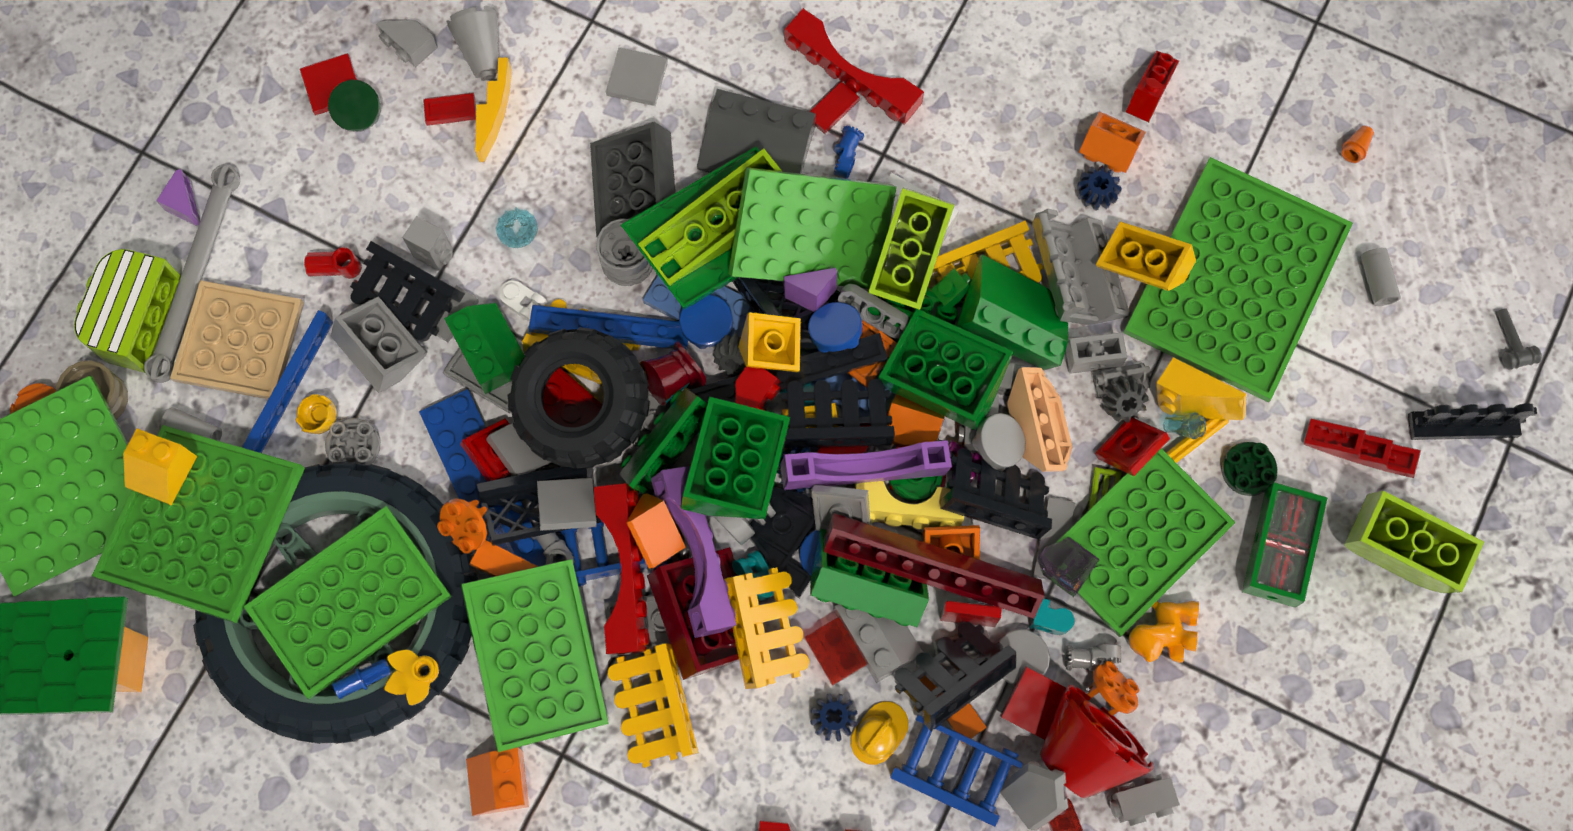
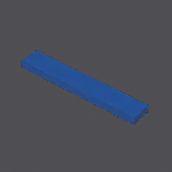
M532 305L529 322V332L549 334L562 329L570 330L582 327L596 329L611 335L621 343L674 349V343L679 341L686 350L688 347V340L681 331L680 321Z
M317 311L242 448L259 453L263 452L333 324L326 313Z

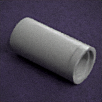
M1375 248L1364 252L1360 257L1374 305L1384 306L1399 301L1401 296L1387 248Z
M174 407L169 408L164 413L159 425L160 429L162 425L217 441H220L222 436L221 428Z

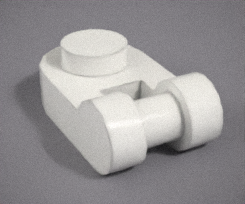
M507 281L499 289V297L502 303L529 322L532 305L545 306L547 303L543 296L533 292L517 281ZM527 299L531 301L527 307L522 306Z

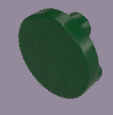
M348 80L340 83L333 89L328 100V110L333 121L342 129L350 132H362L378 122L381 103L378 94L370 85L359 80Z
M1239 443L1233 446L1223 458L1221 471L1224 481L1238 494L1245 496L1262 494L1277 479L1276 460L1264 443Z

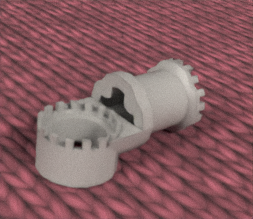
M555 532L531 537L533 540H537L544 550L543 555L546 558V565L555 563V558L558 554L563 555L565 561L570 559L573 561L574 556H572L565 541L560 540Z
M1101 644L1096 647H1090V649H1073L1072 646L1067 645L1065 653L1068 656L1065 657V660H1068L1065 661L1066 670L1071 671L1072 668H1083L1093 672L1097 662L1113 661V663H1116L1117 661V663H1121V646Z

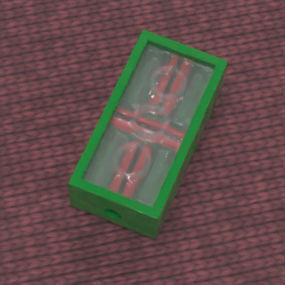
M1275 482L1266 489L1242 588L1243 593L1294 608L1305 602L1328 497Z

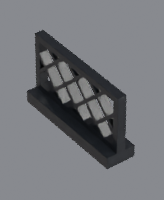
M738 277L732 281L754 313L782 316L783 309L797 311L796 315L792 318H800V323L810 319L814 313L801 305L786 302L784 286L774 285V280L764 283L757 281L755 278ZM769 292L782 293L781 301L770 299L768 297Z
M562 466L478 483L480 508H487L484 519L492 546L568 530L540 531L539 515L532 512L538 504L537 481L587 478V469ZM523 500L532 501L527 509L516 505V502ZM499 505L505 507L499 515L488 509L489 507ZM510 510L521 514L517 522L505 518ZM596 515V523H601L600 518ZM527 517L539 522L536 527L527 528L522 526ZM500 523L511 528L508 533L499 535L495 533V529Z

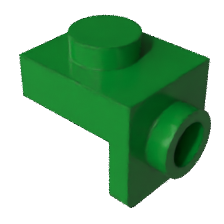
M953 269L931 291L950 310L967 295L972 279L966 273L961 276Z

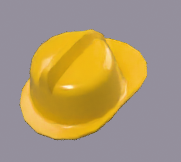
M883 701L875 704L868 710L851 736V748L854 755L860 761L870 765L885 762L894 753L907 734L909 720L906 712L901 706L893 702Z

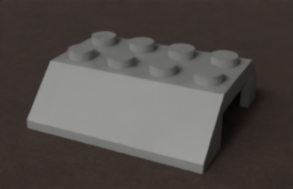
M1047 208L1042 212L1036 213L1032 223L1035 232L1034 238L1040 249L1041 262L1046 270L1049 281L1048 287L1052 292L1056 305L1055 311L1060 321L1094 325L1130 316L1118 274L1096 266L1108 243L1102 220L1087 217L1069 226L1049 221L1058 216L1057 210Z

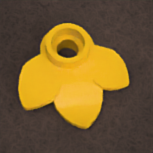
M401 650L389 655L387 659L396 671L388 679L384 688L385 691L395 695L406 694L409 705H415L423 701L429 693L430 683L439 674L438 663L429 656L418 657L410 650ZM429 666V673L422 676L420 673L421 668Z

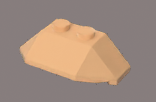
M1021 367L1017 371L1007 406L1010 416L1019 423L1025 436L1026 444L1023 458L1042 472L1065 471L1073 447L1061 398L1052 383L1045 377V372L1042 368Z

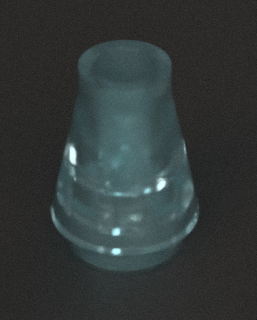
M1196 412L1166 417L1163 428L1167 433L1197 439L1205 434L1206 420Z

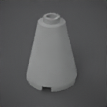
M483 6L485 11H477L476 7L458 11L450 16L451 21L447 20L446 22L474 76L481 78L482 81L495 78V74L498 73L499 58L496 10L490 6Z

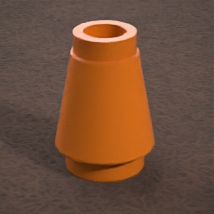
M1361 126L1342 145L1341 154L1345 160L1351 163H1358L1360 160L1365 159L1374 135L1373 129L1369 126Z

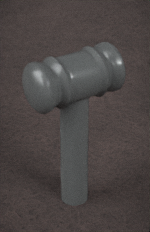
M1507 308L1497 311L1499 320L1512 348V351L1505 352L1502 356L1504 367L1512 370L1513 368L1518 369L1522 366L1540 363L1542 359L1540 349L1537 346L1523 347Z

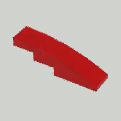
M1315 419L1310 420L1304 445L1327 454L1410 478L1415 477L1421 450L1395 445L1393 440L1367 435L1366 430Z

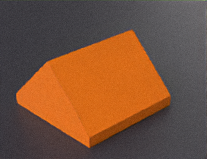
M896 394L888 416H892V425H887L894 426L895 437L892 444L906 447L923 442L937 441L945 416Z
M643 494L627 520V524L648 568L651 569L686 546L664 500L650 494Z
M980 525L924 528L922 542L980 560Z

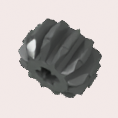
M736 333L732 337L725 335L714 349V363L719 365L718 370H725L727 376L729 374L738 376L746 367L738 348L741 337Z
M1121 376L1119 383L1111 380L1112 387L1104 388V393L1107 395L1101 398L1105 406L1104 411L1112 416L1115 421L1119 422L1123 419L1129 423L1131 416L1139 419L1138 412L1140 410L1147 411L1144 405L1145 402L1149 401L1148 395L1145 393L1146 388L1143 384L1138 383L1135 378L1131 377L1127 380L1126 377Z

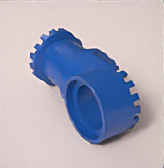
M850 125L844 126L842 130L843 136L839 144H836L834 147V152L839 155L840 159L837 160L839 164L836 163L838 167H835L836 171L834 170L835 173L833 174L844 179H848L855 163L856 147L859 141H862L864 138L863 132L858 130V128L854 129L853 126L851 128Z

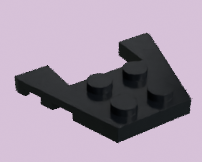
M774 487L770 504L776 514L772 518L766 515L764 519L766 523L763 526L752 520L750 525L755 534L750 540L773 568H778V573L787 572L790 574L792 582L789 588L800 599L810 584L811 575L790 561L815 524L813 499L805 494Z

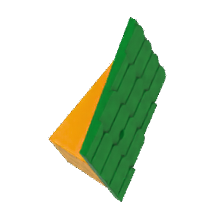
M125 596L92 597L86 599L0 603V715L113 713L116 692H142L148 637L125 627L128 598Z

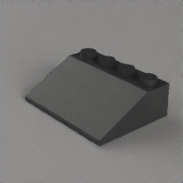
M717 89L707 121L697 170L711 173L757 146L760 151L763 148L767 151L782 172L802 174L816 127V114Z
M651 122L590 143L596 238L602 228L610 222L618 219H631L676 193L671 132L656 122Z

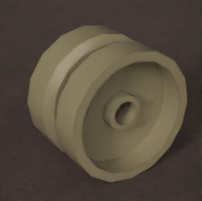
M91 360L80 361L69 366L60 375L56 385V392L83 378L93 376L115 419L117 420L123 414L128 403V390L124 381L102 363Z

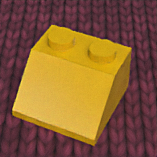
M136 428L123 452L125 487L172 505L197 456L178 443Z

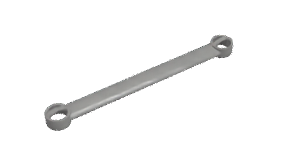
M223 164L217 166L211 173L213 186L154 355L149 357L144 365L145 374L154 382L164 383L170 380L174 367L173 360L231 192L240 185L239 174L230 165ZM226 172L234 173L232 182L224 185ZM166 361L168 364L166 372L157 377L159 363Z

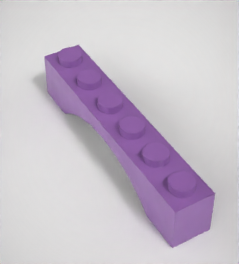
M948 440L923 442L897 449L860 454H821L814 452L786 454L780 463L784 490L811 488L813 485L833 486L943 476L952 467Z
M686 466L662 470L651 478L655 496L664 500L672 519L680 527L692 552L695 567V587L688 614L694 636L698 638L724 632L736 625V615L727 594L728 586L722 576L720 558L715 551L712 541L713 533L708 526L706 516L681 509L682 497L691 467Z

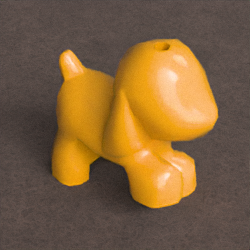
M1156 601L1151 607L1155 610L1157 624L1137 625L1129 634L1128 642L1130 648L1142 656L1146 662H1153L1159 658L1163 648L1167 647L1170 659L1174 662L1183 663L1184 648L1189 651H1196L1198 632L1184 630L1181 622L1188 626H1197L1199 601L1183 603H1159Z

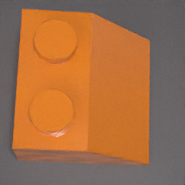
M1099 111L1088 130L1079 153L1084 154L1083 156L1089 161H1099L1106 164L1114 172L1120 173L1122 171L1126 173L1146 131Z
M517 747L501 752L491 751L466 759L472 816L529 807L523 750Z

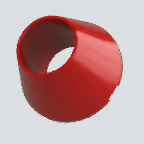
M1068 685L1063 691L1040 752V756L1047 768L1051 771L1056 769L1065 772L1066 783L1064 786L1084 799L1150 773L1154 769V764L1151 761L1147 764L1145 757L1148 753L1133 734L1114 715L1109 714L1104 706L1098 708L1089 702L1091 697L1086 692L1076 686Z

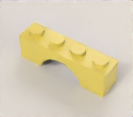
M883 481L855 483L853 488L868 490L871 524L879 522L892 527L910 525L916 529H924L926 527L961 526L964 521V516L940 509L941 499L950 491V489L944 487H937L930 499L919 504H906L898 501L888 492Z

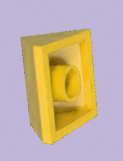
M749 312L738 346L746 367L799 372L800 318Z

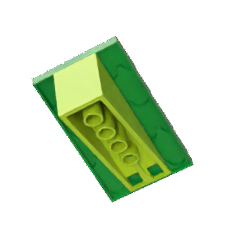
M757 146L621 224V227L684 310L738 278L729 275L728 272L746 167L782 172L764 148L761 151Z

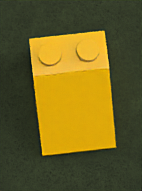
M1174 357L1156 383L1158 406L1169 415L1176 414L1183 418L1243 420L1246 416V393Z

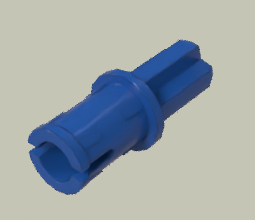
M380 660L362 670L359 668L355 669V673L333 682L332 685L338 698L343 699V697L362 688L364 690L368 689V685L390 675L391 669L386 660Z

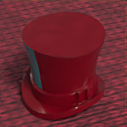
M679 341L674 343V350L670 351L669 354L639 363L645 371L649 392L662 406L668 403L679 390L682 391L685 388L694 389L706 384L704 373Z

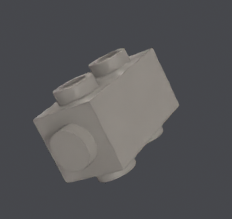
M1161 774L1145 778V785L1135 787L1134 782L1118 786L1119 792L1111 795L1113 801H1110V808L1115 818L1119 817L1120 823L1128 821L1129 825L1133 826L1146 822L1145 815L1156 813L1157 818L1173 814L1172 807L1179 806L1180 803L1171 777L1162 779Z

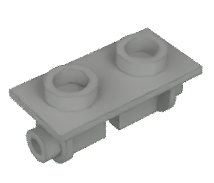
M1144 363L1092 372L1098 397L1107 396L1104 393V388L1112 387L1111 380L1119 383L1121 376L1126 377L1127 380L1131 377L1135 378L1146 389L1150 388L1148 377L1151 376L1150 367L1145 366Z

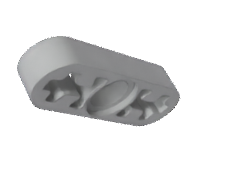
M855 284L845 285L838 297V302L853 306L859 312L861 320L892 338L900 339L910 321V318L905 313ZM852 295L855 298L853 300H850L848 297ZM875 307L879 309L881 315H872L868 308ZM896 323L901 324L899 327L894 326Z

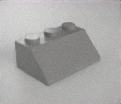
M379 297L336 317L334 320L331 337L378 393L399 383L427 354Z
M840 604L835 606V615L876 683L895 673L897 669L916 660V656L922 653L921 648L907 626L899 625L894 620L884 617L875 618L867 612L857 609L848 610Z

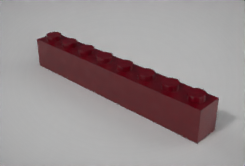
M835 513L832 515L824 536L823 552L1033 619L1045 596L1041 579Z

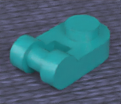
M753 551L747 555V558L741 557L732 563L734 572L739 576L752 573L753 578L769 575V567L759 551ZM751 567L756 570V574L753 573ZM771 591L758 594L757 598L760 601H764L772 597L774 593Z

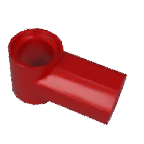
M339 248L334 252H308L304 261L308 276L342 275L344 278L351 279L358 276L362 269L360 260L348 248ZM351 260L347 266L342 267L344 262Z

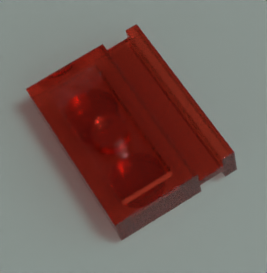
M839 617L804 637L832 686L867 666Z

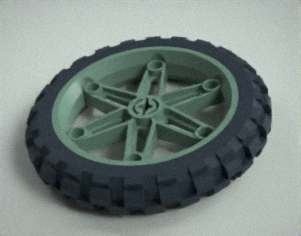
M335 462L332 465L320 466L317 464L305 467L269 551L276 544L294 571L296 570L298 559L295 553L300 549L309 559L318 554L299 535L295 528L324 516L355 514L357 516L350 529L351 531L387 506L452 596L422 618L419 629L407 650L414 652L418 657L429 656L438 663L439 674L430 683L427 697L418 704L409 705L406 694L395 695L385 691L384 688L388 679L396 671L391 666L390 675L368 685L366 690L362 688L343 697V699L338 698L334 690H322L311 699H307L291 675L289 680L285 679L262 656L251 631L259 628L255 622L250 623V615L245 608H243L237 624L195 610L196 623L193 627L196 644L200 647L203 657V665L210 679L219 688L222 696L247 719L264 729L298 741L318 744L355 742L362 738L375 737L394 729V726L405 720H410L425 709V706L436 695L439 696L452 680L453 673L464 660L470 647L469 642L471 639V630L461 584L478 581V573L475 567L469 565L473 558L472 551L467 554L463 553L458 546L452 543L454 539L451 535L443 536L439 532L437 524L440 522V511L443 504L421 484L405 475H400L388 468L373 464L362 465L356 462ZM292 533L291 541L288 544L282 545L283 537ZM250 594L245 605L249 603ZM388 642L366 659L371 664L384 660L395 651ZM429 666L421 668L420 673L422 676L429 673Z

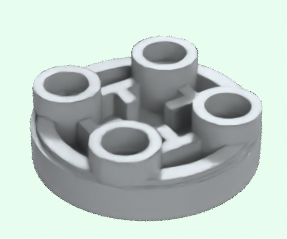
M1003 413L993 414L983 419L977 428L976 436L972 440L974 449L979 451L982 458L997 470L1017 464L1025 452V436L1021 426L1014 418Z
M349 418L332 424L325 440V451L333 464L335 462H356L357 464L370 465L376 460L380 451V438L369 422L358 418Z
M1018 629L1006 633L998 641L1003 645V649L1009 645L1016 651V668L1002 678L1006 682L1016 685L1025 666L1042 675L1046 673L1050 662V654L1046 643L1039 635L1029 630Z

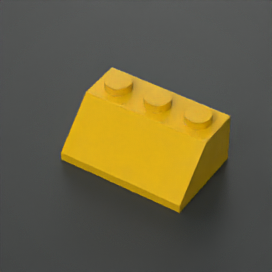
M1120 221L1098 259L1096 266L1170 291L1185 282L1196 262L1192 244Z

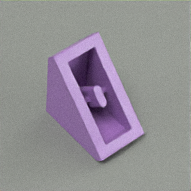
M181 169L176 170L156 201L165 211L197 226L200 223L190 180Z
M836 268L784 276L785 298L813 312L822 307L837 289Z

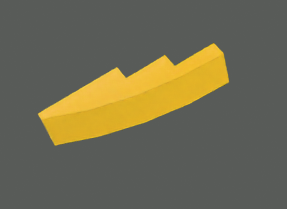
M508 57L498 58L497 81H487V104H476L475 152L479 162H485L497 139L505 117L512 68Z

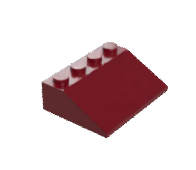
M731 548L717 550L716 553L720 558V569L723 579L739 576L733 570L732 563L735 559ZM693 557L660 566L647 575L683 680L739 661L733 628L698 638L694 636L688 614L695 587Z

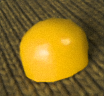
M312 394L304 398L297 407L295 421L302 428L303 432L322 434L329 431L332 424L336 422L337 412L335 405L325 395Z

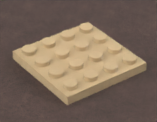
M200 280L170 379L174 382L269 399L285 370L304 302L298 298Z

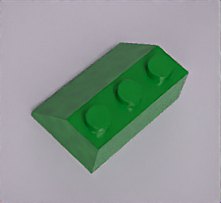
M496 303L467 306L444 318L485 394L512 381L510 378L515 365L519 366L525 355Z

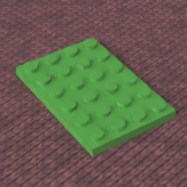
M746 167L728 274L734 277L784 281V276L836 268L837 286L855 284L861 288L870 289L889 230L897 187L892 184Z
M1161 448L1135 476L1128 473L1124 475L1041 558L1118 637H1121L1236 522Z
M385 506L250 601L244 608L306 698L311 699L452 596L390 509Z
M572 559L461 584L497 752L609 724Z

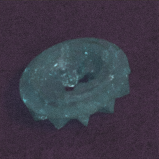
M518 208L511 211L505 210L504 215L498 218L496 227L499 240L511 248L527 246L534 240L538 231L535 217L527 210H519ZM516 220H518L520 226H523L519 228L517 236L513 229L510 228L514 226Z

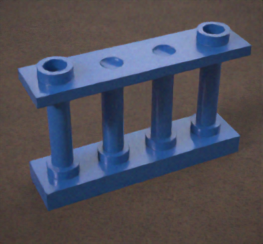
M602 521L601 523H596V527H588L592 532L597 568L581 570L575 536L579 528L559 531L565 536L566 546L572 553V556H574L573 561L575 563L573 565L578 587L586 585V581L621 574V563L608 565L602 531L604 523ZM672 557L668 558L656 567L651 568V571H654L660 566L673 563ZM643 558L640 561V570L649 569Z
M918 714L916 721L923 723L906 764H902L901 768L895 766L890 778L996 827L1000 815L995 812L996 807L994 805L1011 765L1021 768L1023 765L1021 761L1017 760L1019 754L1006 748L999 752L952 729L939 725L935 729L949 735L932 776H928L927 780L916 776L918 771L915 769L932 731L924 725V716ZM960 740L975 747L958 788H954L953 792L942 788L944 784L942 779ZM985 753L1001 759V762L984 801L980 800L978 805L968 800L970 797L968 792Z

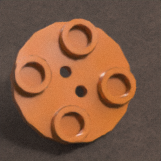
M455 498L446 502L441 508L440 522H438L437 527L443 536L451 535L454 539L452 543L458 546L463 553L467 554L480 548L486 541L487 530L482 517L486 514L487 508H477L478 500L467 502Z
M1106 661L1095 668L1093 671L1094 682L1088 687L1090 690L1087 694L1092 698L1100 692L1102 697L1110 704L1111 708L1108 710V713L1112 716L1118 712L1125 714L1134 712L1138 707V697L1136 695L1139 692L1138 685L1132 679H1126L1111 661Z

